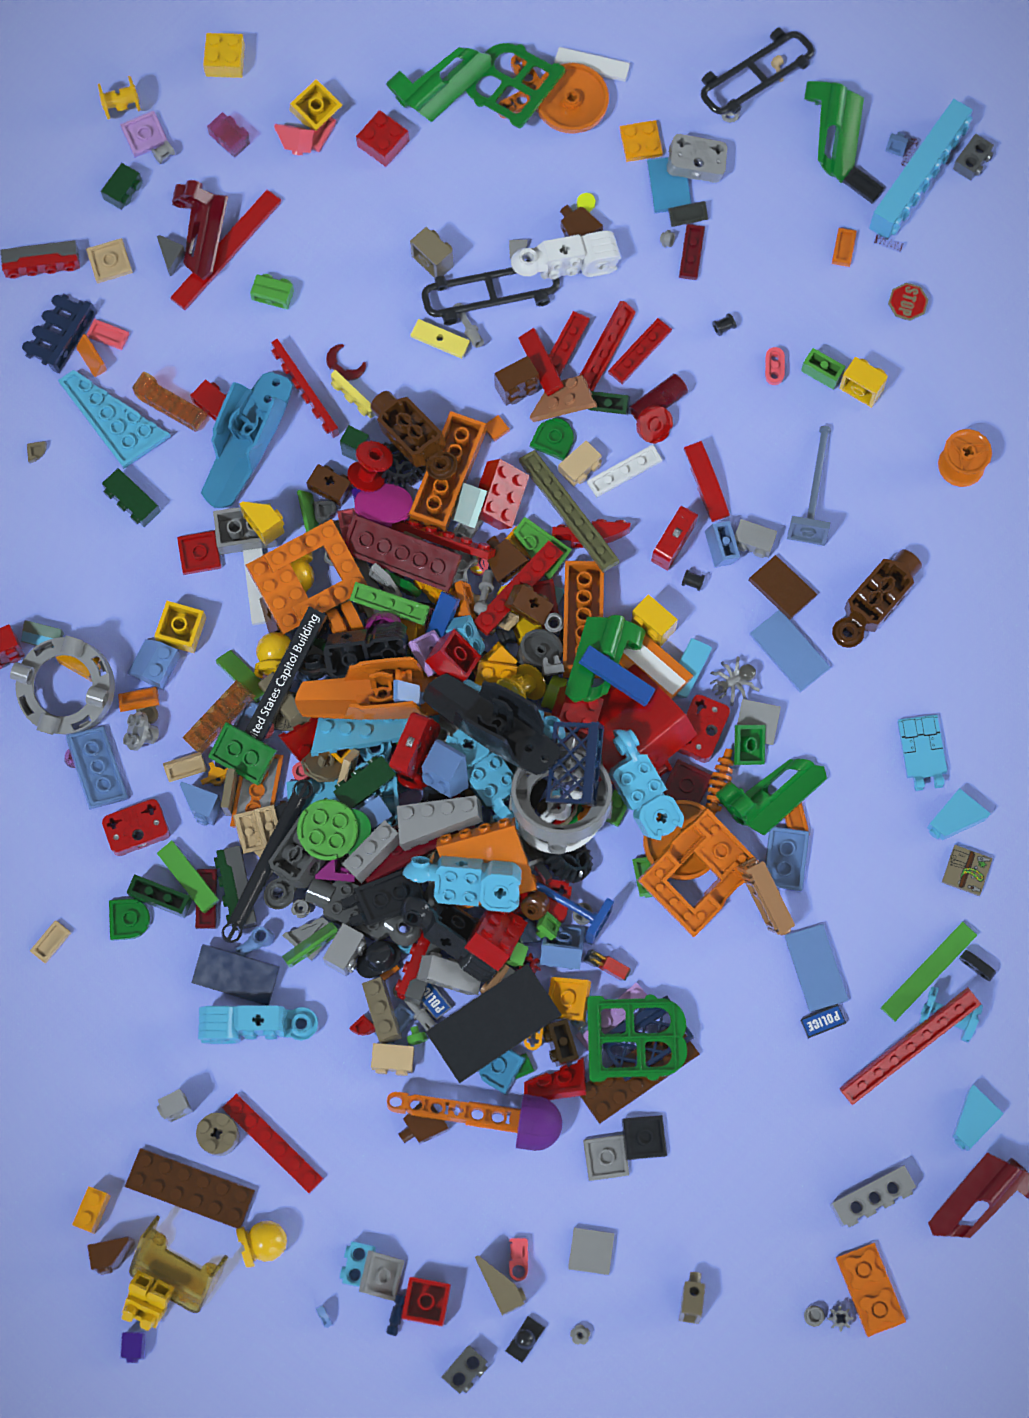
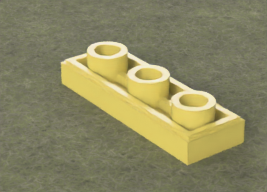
M420 319L417 320L410 334V337L461 359L470 344V340Z
M334 370L331 373V386L336 391L341 390L345 394L344 398L350 404L354 403L357 405V410L364 417L367 415L372 419L375 414L371 411V403L343 376Z

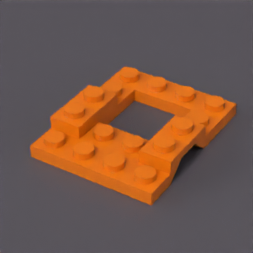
M332 519L245 565L282 634L300 625L309 606L324 613L350 599L355 582L367 585ZM323 546L342 581L308 598L290 563Z
M705 808L692 823H689L663 850L662 855L637 881L692 937H695L723 908L727 898L739 886L745 883L744 880L746 879H743L741 876L743 872L738 871L736 866L754 856L708 808ZM692 853L718 878L703 893L704 896L694 907L667 881Z

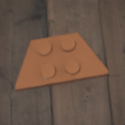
M582 375L562 380L564 387L549 397L544 391L530 415L532 422L596 407L597 404L592 398V392L588 388L586 379Z

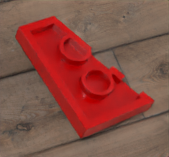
M310 717V720L305 724H298L287 734L283 732L278 735L299 762L312 750L318 718Z
M584 1058L578 1059L577 1063L567 1067V1065L559 1067L560 1070L554 1073H545L525 1081L524 1094L543 1097L548 1100L586 1095Z

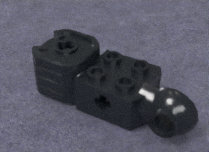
M396 621L377 624L370 634H368L367 629L328 634L323 651L324 655H308L300 671L307 675L310 680L323 678L326 675L325 672L333 679L344 678L349 666L361 661L411 657L412 651L407 645L409 643V638L406 634L407 626Z
M409 897L402 901L400 913L406 925L421 928L424 938L444 950L448 955L456 958L461 969L476 980L490 982L498 971L464 948L479 920L454 904L440 903L435 910L419 897Z

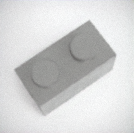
M740 519L735 533L738 550L752 552L759 558H769L778 531Z

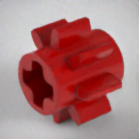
M530 953L529 956H526L524 964L516 970L518 971L529 962L535 974L537 971H541V968L537 966L540 960L538 958L533 960V954Z

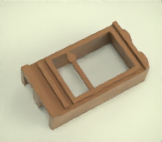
M755 857L736 866L738 871L743 872L741 876L743 879H746L744 882L767 929L781 936L791 932V928L796 925L764 861L762 860L758 863Z

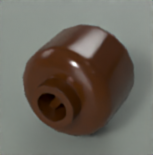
M538 890L528 893L521 904L522 913L531 920L543 918L550 907L547 895Z

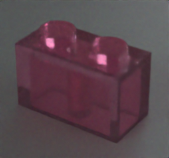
M224 112L207 125L209 136L234 158L250 145V134L244 127L240 128L235 119L230 115L227 116Z

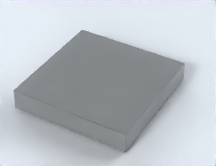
M742 699L737 724L765 725V744L774 745L781 706Z
M623 1134L583 1140L589 1182L630 1176L628 1160L626 1161Z
M574 1227L568 1270L609 1276L615 1233Z
M368 1250L358 1292L395 1301L405 1260Z

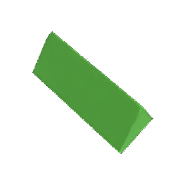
M297 490L305 530L308 532L320 525L314 515V497L310 492Z
M231 650L215 660L216 664L256 703L262 699L264 693L258 685L261 679Z
M332 922L328 923L282 955L283 960L289 968H292L334 939L338 932L337 927Z

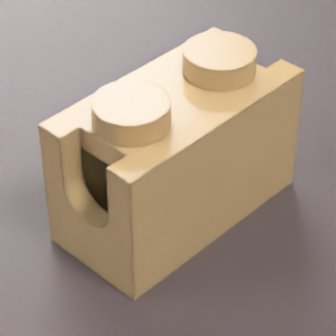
M585 440L558 464V472L575 487L578 483L582 484L588 478L587 475L590 472H595L601 467L602 455Z
M373 1043L372 1070H375V1074L387 1075L388 1071L396 1072L395 1075L408 1076V1073H413L414 1046Z

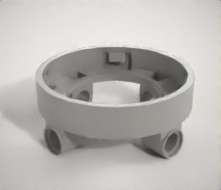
M68 635L40 643L26 655L22 663L15 662L10 672V679L16 681L15 691L20 709L26 718L37 727L36 730L43 733L69 735L89 730L105 717L113 702L115 679L106 657L91 644ZM57 656H72L80 660L87 667L92 678V686L89 687L86 694V705L80 711L69 716H56L44 710L37 701L34 691L35 677L41 666L48 660ZM93 658H100L101 661L99 662V664L103 672H106V674L101 676L99 668L94 662ZM88 716L90 717L91 722L87 720L79 725V729L73 728L72 724L78 723Z
M565 747L559 748V760L569 753ZM577 750L574 755L580 761L586 756V752ZM570 756L563 764L570 770L577 764V761ZM602 764L600 765V778L602 781L599 782L597 807L592 806L584 818L568 825L548 823L541 819L531 807V790L540 779L548 776L549 770L539 775L531 773L527 777L524 774L526 770L518 768L514 774L509 810L513 811L519 824L528 833L548 842V851L553 854L565 853L567 843L578 842L590 837L603 826L607 818L611 819L612 785L610 777ZM560 765L554 771V776L559 780L567 772ZM580 766L572 775L581 779L584 776V770ZM568 776L563 782H569L572 778Z

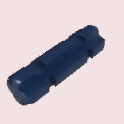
M397 1294L395 1297V1306L393 1305L389 1319L390 1325L386 1329V1334L397 1336L398 1325H400L406 1297L404 1295Z

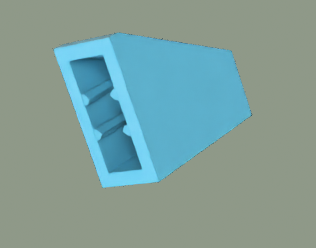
M959 788L930 822L927 829H929V833L934 838H940L943 841L986 821L991 813Z
M972 1085L967 1091L952 1136L955 1139L954 1143L961 1150H970L1004 1115L975 1085Z

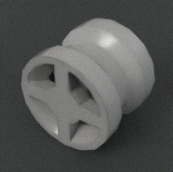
M584 902L578 903V905L593 913L592 907ZM573 911V919L577 924L586 925L590 922Z

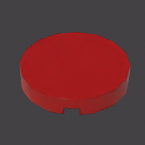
M648 406L638 416L636 423L637 433L646 442L653 444L662 442L670 434L668 432L670 428L672 429L673 418L671 413L662 406Z

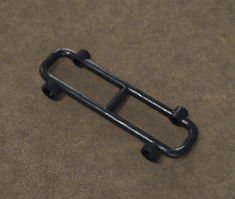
M777 27L769 36L773 42L719 77L713 71L707 72L702 77L701 82L705 86L701 89L700 97L703 103L718 115H724L730 111L734 115L742 109V103L796 68L806 69L810 64L809 60L815 52L812 43L801 32L790 31L785 33L781 27ZM792 38L798 39L807 49V53L801 54L795 61L769 78L754 63ZM746 67L761 81V83L743 95L730 100L724 107H718L708 97L709 91Z
M512 267L446 280L445 276H438L434 279L435 283L428 284L423 288L421 298L426 313L432 317H442L444 325L449 326L458 322L457 314L533 298L537 307L546 306L550 303L549 295L558 291L560 278L552 279L553 285L549 288L497 298L492 279L517 274ZM485 280L490 300L440 310L432 308L429 299L431 291H444L449 287Z

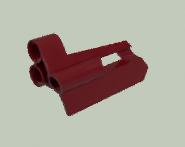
M187 180L186 185H175L172 205L177 208L191 209L183 263L190 271L205 280L213 272L228 196L216 195L202 189L203 184L201 182ZM198 234V236H197V241H196V245H195V250H194V255H193V257H192V251H193V246H194V242H195V237H196V235Z
M987 1152L928 1222L932 1235L972 1238L1016 1191L1029 1199V1172L1012 1157L1008 1161H1004ZM985 1201L989 1204V1208L973 1226L959 1225V1222L976 1202Z

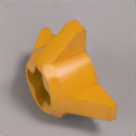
M213 762L208 763L211 769L208 772V777L200 780L202 785H223L228 768L223 770L220 767H215Z

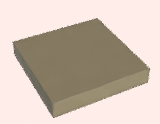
M230 768L226 772L221 808L226 816L232 817L239 777L236 770Z

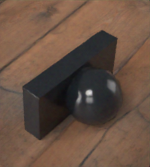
M527 1316L505 1352L523 1363L545 1327Z

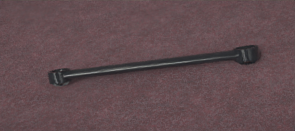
M299 780L294 784L292 794L228 923L221 930V936L224 941L235 943L241 938L242 929L272 871L268 861L296 822L306 800L313 793V786L309 781ZM300 783H303L304 785L297 795L295 788ZM308 786L309 794L306 797H302ZM229 925H233L231 932L226 938L224 930ZM236 929H238V937L231 940Z

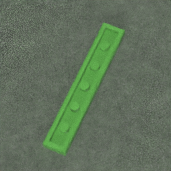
M962 922L880 1009L896 1022L978 935Z

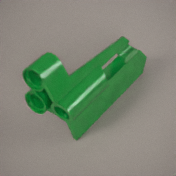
M458 47L414 83L399 70L385 84L405 109L410 106L432 122L491 67L490 55L475 49ZM455 58L463 59L443 79L440 77V72Z
M611 615L608 618L587 617L565 695L574 703L581 700L591 702L599 699L602 695H606L611 684L604 681L601 685L592 687L596 674L578 663L585 650L590 645L602 654L609 655L611 660L619 664L623 651L626 648L641 650L646 631L642 627L625 620V617L621 615Z

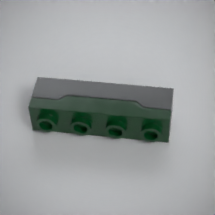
M240 845L217 850V857H214L216 869L220 868L221 876H218L219 886L224 888L225 895L222 896L223 905L228 907L229 914L226 915L227 923L248 883ZM254 907L243 929L258 926Z

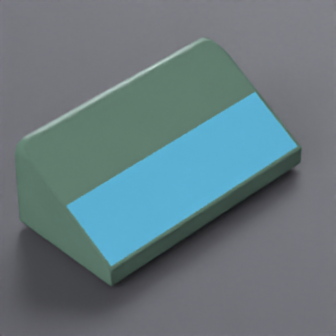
M25 620L21 642L37 646L46 640L63 637L64 632L60 628Z

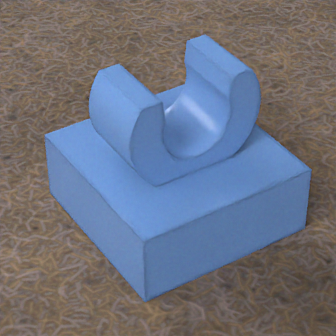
M899 131L897 135L891 133L885 151L903 157L909 140L904 137L905 133Z

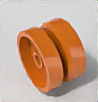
M350 600L340 604L343 617L340 616L335 608L325 612L328 615V625L332 633L364 629Z

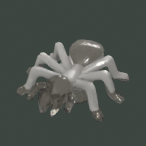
M739 656L736 657L735 670L733 672L728 664H725L724 661L721 662V665L727 669L730 677L721 671H711L710 673L711 675H719L726 679V681L715 679L710 682V685L717 682L713 686L712 692L718 690L714 695L722 694L719 696V699L726 696L728 688L731 687L730 706H734L735 689H739L742 693V698L746 700L748 699L745 690L742 688L744 685H748L753 690L760 692V688L749 682L755 678L756 669L750 664H744L739 669Z

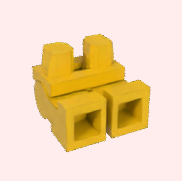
M137 1271L129 1283V1292L123 1307L122 1320L132 1322L133 1319L140 1321V1327L149 1331L152 1327L156 1329L163 1318L175 1287L160 1280H157L153 1286L154 1277Z

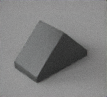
M157 235L169 277L173 276L185 255L184 246L162 235Z

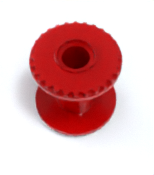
M364 441L356 449L358 461L349 466L347 476L351 484L357 489L364 492H374L383 486L385 479H382L381 476L383 471L388 470L392 466L393 455L390 449L380 442Z

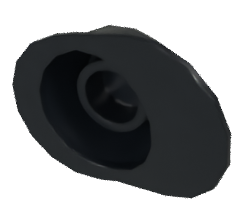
M376 941L366 949L362 956L359 955L357 958V972L364 978L371 979L391 970L399 963L401 950L394 942Z

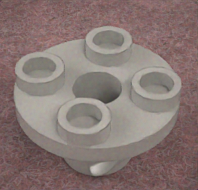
M136 712L128 716L127 733L123 737V744L127 745L129 750L138 751L144 743L154 744L157 741L159 729L157 726L148 723L146 713Z

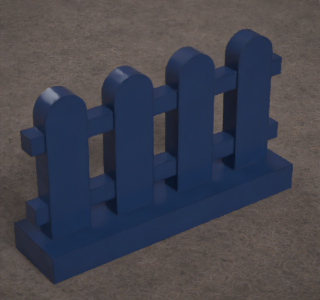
M67 294L62 296L54 295L51 302L55 306L54 310H46L41 315L46 323L43 327H33L34 342L26 341L22 345L27 358L31 359L33 356L42 360V365L47 366L48 364L51 370L57 374L61 372L82 335H84L97 314V310L92 303L88 301L76 303L69 300ZM63 310L71 315L69 318L59 315V313ZM51 325L61 329L59 334L49 330ZM41 341L51 344L49 350L39 346Z

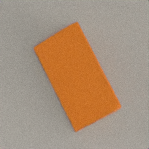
M82 335L76 347L77 351L93 376L97 377L106 372L107 368L88 336Z

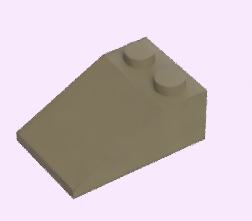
M479 1255L475 1256V1260L502 1317L524 1307V1301L527 1298L522 1287L517 1288L515 1283Z

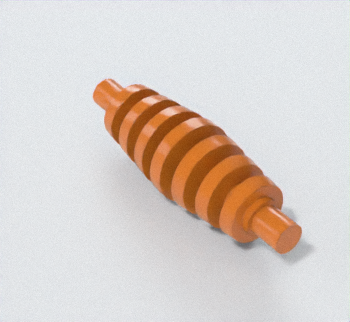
M725 748L722 758H718L717 762L721 763V765H715L714 769L719 771V773L713 772L711 777L717 780H709V784L715 788L708 787L707 792L713 795H707L706 800L711 801V803H706L705 807L714 815L722 809L721 806H718L721 802L716 797V793L727 784L725 781L731 782L732 777L727 774L733 773V769L729 768V766H734V761L731 759L733 750Z

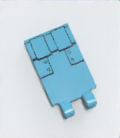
M931 715L899 719L897 723L907 778H913L915 791L924 790L925 783L923 778L933 777L935 789L943 788L945 783L942 774L947 773V766L938 716Z

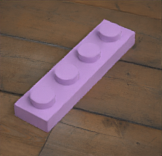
M636 982L617 999H645L647 994ZM605 1009L601 1012L602 1033L606 1034L626 1019L624 1009ZM587 1024L575 1037L589 1052Z

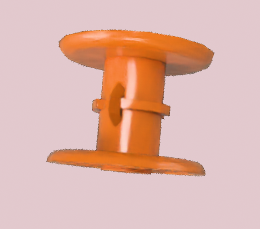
M962 429L952 433L946 440L944 450L940 453L938 459V469L943 479L951 485L958 487H969L977 483L982 478L985 468L991 461V444L983 434L975 430Z

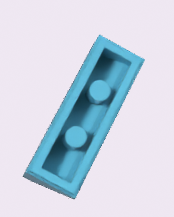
M690 639L679 664L693 675V678L676 695L680 699L689 696L712 650L711 646L696 639Z

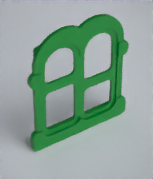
M499 43L484 52L490 55L491 67L466 90V93L474 100L476 106L489 108L509 119L512 126L521 129L565 74L566 70L564 66L558 63L550 64L527 52L522 44L516 46L511 43ZM512 53L527 63L515 78H511L495 68V61L499 55ZM533 67H538L549 73V76L537 90L522 84V81ZM486 76H492L501 81L499 87L489 98L479 94L476 90L477 83ZM509 86L531 97L518 114L496 103Z
M651 994L645 996V999H604L603 996L588 997L589 1079L591 1082H603L607 1078L647 1077L650 1081H656L659 1077L674 1074L683 1066L687 1057V1045L683 1038L686 1030V1018L682 1009L676 1003L668 999L656 998L655 995ZM636 1008L664 1009L670 1015V1026L661 1033H636L634 1031V1010ZM603 1009H624L626 1032L623 1034L602 1033L601 1011ZM647 1042H664L667 1044L672 1053L669 1063L661 1067L646 1066L645 1044ZM603 1043H636L637 1066L631 1068L603 1067Z

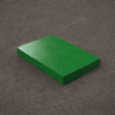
M225 722L208 757L226 768L235 769L238 775L256 785H260L278 750L231 723Z

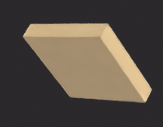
M122 238L86 248L97 284L133 273Z

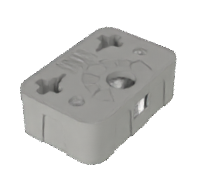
M675 134L669 145L667 172L672 176L719 183L726 171L727 144L718 140Z

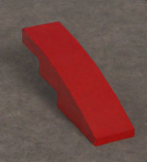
M702 441L685 446L683 448L684 453L690 464L691 473L698 486L697 490L711 522L729 517L730 514Z

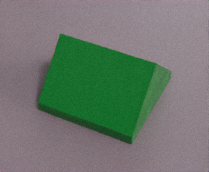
M735 724L734 765H765V725Z

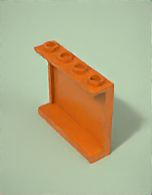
M515 817L510 819L502 818L492 824L484 823L474 829L466 828L452 835L444 834L437 839L436 848L439 857L452 856L483 859L482 863H488L492 860L514 862L522 870L521 884L519 885L520 894L536 890L537 880L535 874L531 872L515 826ZM457 905V906L460 907L461 909H467V908H470V907H474V906H466V905Z

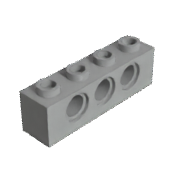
M903 1165L831 1203L830 1207L841 1227L847 1225L850 1228L859 1223L858 1218L865 1215L867 1219L877 1214V1208L883 1206L886 1209L894 1205V1199L900 1196L902 1199L913 1195L912 1190L916 1188V1185L907 1168ZM888 1183H894L897 1186L896 1194L888 1192ZM872 1192L879 1196V1202L876 1204L869 1200V1194ZM852 1202L860 1204V1213H854L851 1210Z

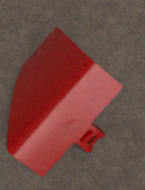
M633 664L627 670L656 690L645 707L612 685L608 693L600 697L604 699L598 717V722L604 726L602 744L603 767L609 773L613 766L626 758L625 755L622 756L613 743L615 738L613 730L628 731L631 729L640 744L636 747L638 752L649 757L658 775L661 777L667 771L673 770L668 759L696 737L697 733L682 709L636 664Z

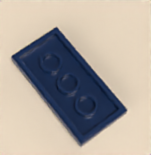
M202 944L191 983L269 1006L280 966Z

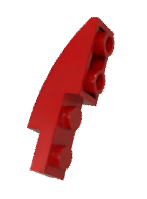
M597 519L592 521V525L607 544L630 533L631 523H627L624 520L607 522L605 519ZM557 525V527L552 528V536L559 541H571V548H584L567 525Z

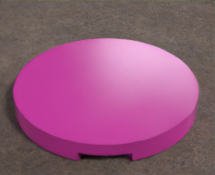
M384 483L379 490L374 492L360 491L354 502L355 512L360 517L386 527L408 519L413 505L411 495L404 488Z

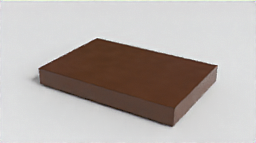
M776 555L748 580L789 620L796 616L817 596V593Z

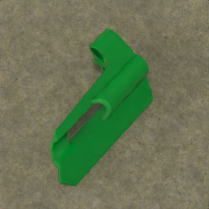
M807 81L804 100L813 102L815 105L821 104L817 160L829 176L835 177L840 183H843L844 178L855 166L864 97L848 90L845 85L838 82ZM835 125L832 157L829 159L825 154L827 131L830 126Z
M789 759L745 793L742 788L739 789L729 781L716 793V797L737 823L743 826L747 825L765 836L827 780L824 766L814 765L810 760ZM786 770L798 771L773 794L768 792L769 785Z

